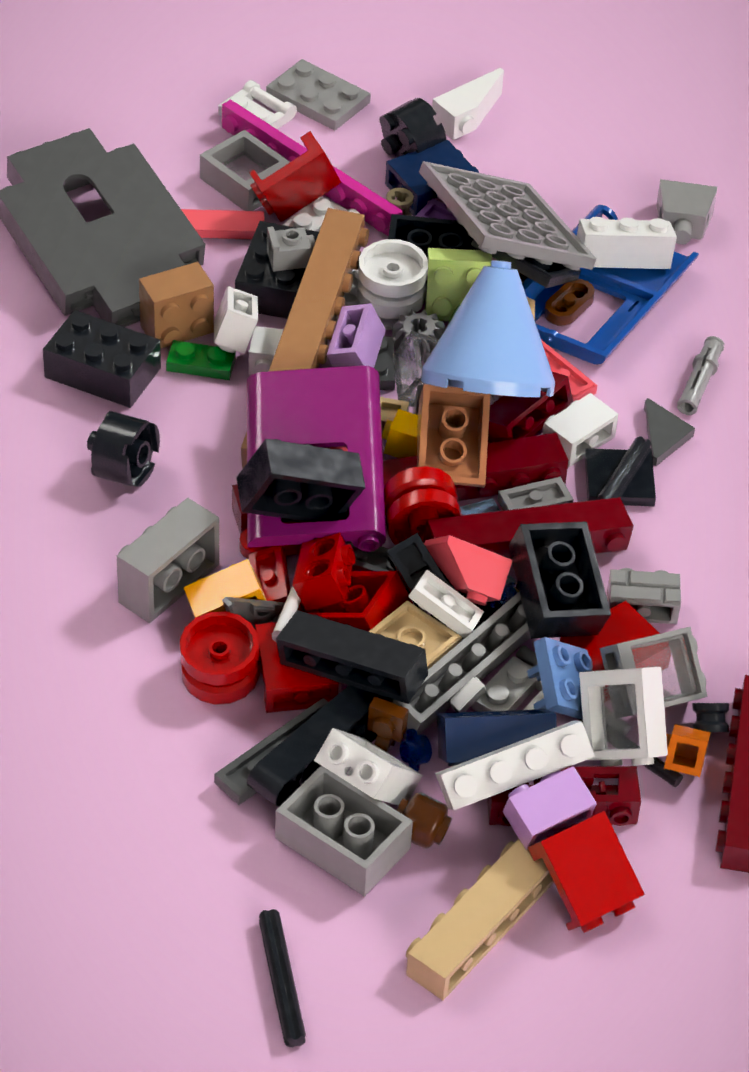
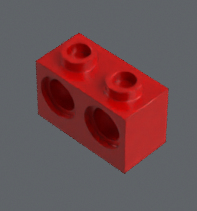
M340 532L302 543L292 585L306 611L340 603L346 599L348 586L351 585L350 575L352 565L355 564V553L350 544L346 545Z

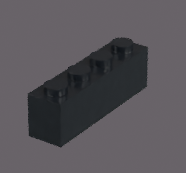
M299 610L295 612L276 638L280 664L409 704L428 676L426 651L424 648Z

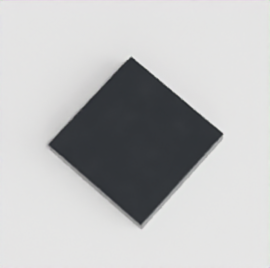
M586 448L585 471L588 501L599 500L600 492L627 450ZM652 450L621 497L623 504L626 506H655L656 493Z

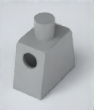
M660 179L656 205L659 219L670 221L677 236L676 243L687 244L691 239L700 240L704 237L714 211L717 193L716 186Z

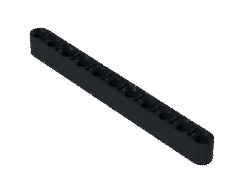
M508 575L499 601L487 602L485 606L475 604L484 613L473 631L519 592L518 583L515 578ZM458 591V593L466 598L467 594ZM348 685L261 759L251 770L247 779V786L277 807H280L321 766L314 759L332 728L362 737L369 731L367 730L368 712L374 697L391 703L394 699Z

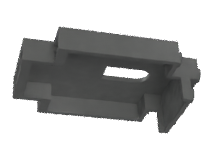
M88 128L7 156V178L12 186H7L0 190V219L64 316L71 314L74 310L80 311L93 306L101 319L122 327L140 322V278L199 262L200 265L204 264L206 244L134 143L106 152L92 130ZM91 184L112 214L86 222L66 192Z

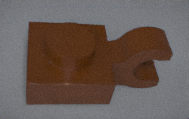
M374 697L369 706L367 730L377 734L374 745L388 753L389 747H394L396 741L401 743L407 732L409 709Z

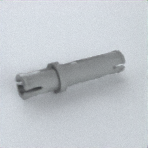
M707 337L700 354L696 355L693 360V371L681 398L677 402V408L683 414L693 415L697 412V407L710 377L717 372L719 366L718 359L724 350V342L719 337Z

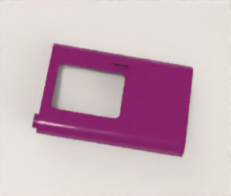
M360 365L254 373L247 379V463L265 439H279L285 442L310 444L322 448L346 447L348 452L359 453L366 488L349 507L350 514L346 520L285 524L279 517L247 513V548L302 544L303 542L339 532L344 541H352V544L362 551L371 552L381 547L386 541L380 380L378 371L373 367Z

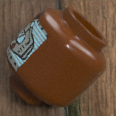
M420 792L416 793L410 801L403 798L396 810L413 821L411 842L422 848H430L434 843L440 845L452 821V817L448 816L446 804Z

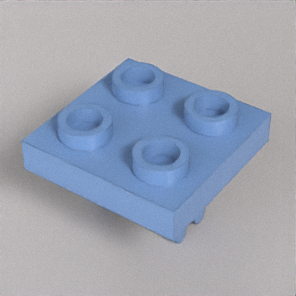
M547 637L534 641L538 665L527 670L528 678L536 677L537 681H541L544 699L533 704L534 709H547L583 720L579 672L592 671L593 664L588 650Z

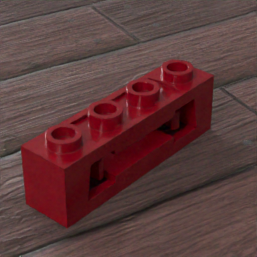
M569 766V767H567V768H564V769H562L561 771H564V770H566V769H568V768H570V767H572V766ZM574 766L597 803L591 817L605 811L611 825L637 824L641 806L637 766ZM541 778L533 780V784L541 782ZM594 778H618L617 785H605V781L599 782V785H593ZM517 787L487 798L489 825L511 826L503 810L508 801V795Z

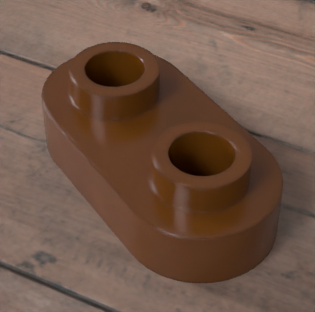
M583 279L565 283L546 301L545 318L557 326L571 324L592 305L595 292L594 286Z

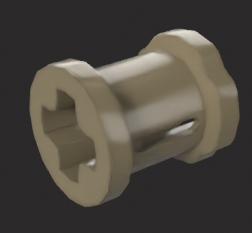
M394 188L387 192L386 200L401 209L403 211L402 215L412 216L410 206L413 204L414 196L410 190Z

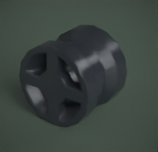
M692 703V710L696 713V722L692 725V728L707 732H729V725L725 722V714L729 711V703Z

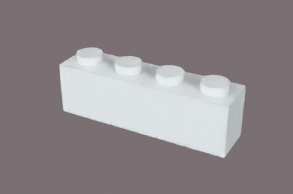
M574 720L435 774L448 809L457 810L595 757L582 721Z

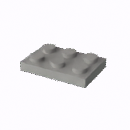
M303 59L266 86L267 93L284 103H292L297 107V112L334 131L367 106L371 100V93Z

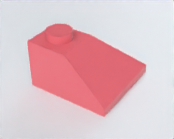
M450 535L425 540L424 545L437 566L455 590L467 594L466 599L472 603L484 606L487 602L499 601L501 599L513 560Z

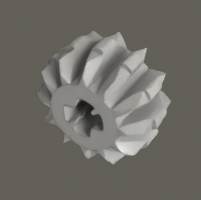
M411 309L409 316L400 315L398 322L394 323L392 329L395 350L399 351L402 359L411 357L414 363L417 359L422 358L426 362L445 331L444 322L439 321L436 313L427 315L425 309L417 314Z

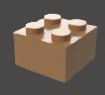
M199 262L139 279L140 326L146 335L160 340L161 348L171 346L173 340L184 342L214 333V285Z

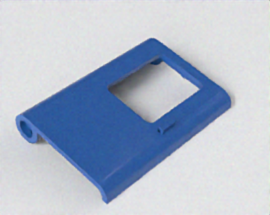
M597 205L584 219L602 217V214L606 215L609 220H618V217L611 208L605 205ZM578 225L572 230V232L576 236L578 231ZM674 252L671 269L593 267V270L580 268L581 272L578 279L586 280L594 286V289L622 299L625 302L586 344L536 324L541 340L552 348L589 363L602 364L698 258L699 253L693 252L690 256H685ZM528 277L522 282L526 296L535 300V322L545 313L546 301L564 284L546 288Z

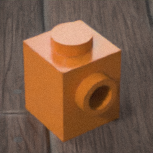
M675 724L672 734L666 733L668 755H666L664 769L700 777L711 732Z

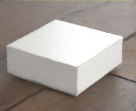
M473 677L450 700L451 707L457 713L466 712L486 692L485 685L477 677Z

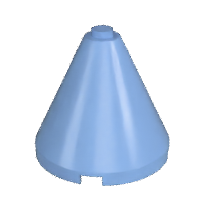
M491 260V266H484L423 365L421 376L423 383L447 388L449 385L463 388V391L492 395L540 397L541 391L547 392L546 396L548 397L554 395L555 380L518 270L511 268V262Z

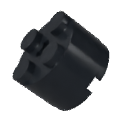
M415 98L382 115L379 121L384 137L381 140L383 150L388 155L394 154L396 157H400L414 151L420 153L445 141L444 127L442 123L436 124L433 116L437 113L432 106L421 98Z
M109 411L98 430L92 431L87 440V448L92 451V475L129 486H142L152 474L156 464L150 462L153 451L159 453L160 434L157 425L147 420Z

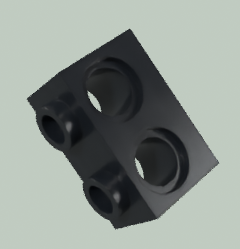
M418 533L387 550L385 557L393 570L398 572L408 594L411 593L426 570L449 585ZM412 600V602L414 603V605L417 606L418 608H420V607L418 606V604L415 603V602Z

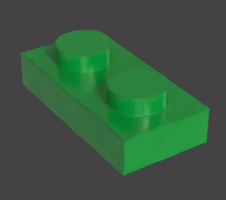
M173 340L166 361V371L230 380L236 361V352H226L217 346Z

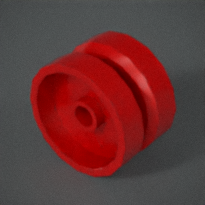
M422 466L401 471L388 480L384 486L385 515L388 534L393 544L397 545L418 533L423 541L427 519L462 515L457 502L456 487L449 474L438 468Z
M226 611L209 612L196 617L184 628L180 638L182 681L190 694L200 701L215 705L231 704L245 698L255 688L260 677L258 634L249 621L238 614Z

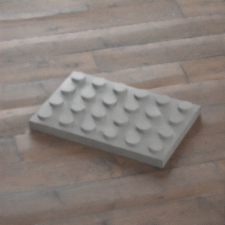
M425 161L422 162L419 173L427 181V185L436 192L437 197L447 206V210L454 214L458 219L457 222L463 225L468 231V235L477 242L479 249L490 254H496L497 251L505 252L509 256L521 260L525 257H530L545 265H552L553 262L560 263L566 268L576 271L580 270V268L593 270L597 258L529 183Z

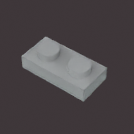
M556 477L498 491L497 501L504 511L573 503L574 499L562 478Z

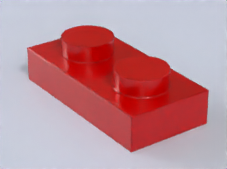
M281 545L271 546L249 554V562L259 580L266 600L286 602L291 588L286 554Z

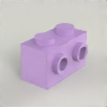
M371 303L342 306L327 352L332 367L363 365L374 368L386 329Z
M574 766L564 771L559 770L543 776L540 779L541 782L531 787L528 784L521 785L508 795L509 798L503 813L526 850L528 849L527 847L591 817L597 803Z

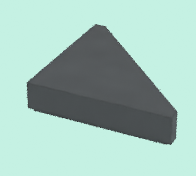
M647 398L644 404L647 434L652 444L650 447L653 465L657 466L694 436L695 428Z
M233 597L222 599L226 612L242 616L253 625L254 629L255 624L277 622L285 602Z

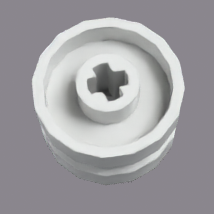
M399 239L377 241L363 249L359 256L357 300L359 303H371L377 315L385 319H399L400 315L409 316L411 309L415 313L419 311L426 301V281L428 276V258L422 249L410 242Z

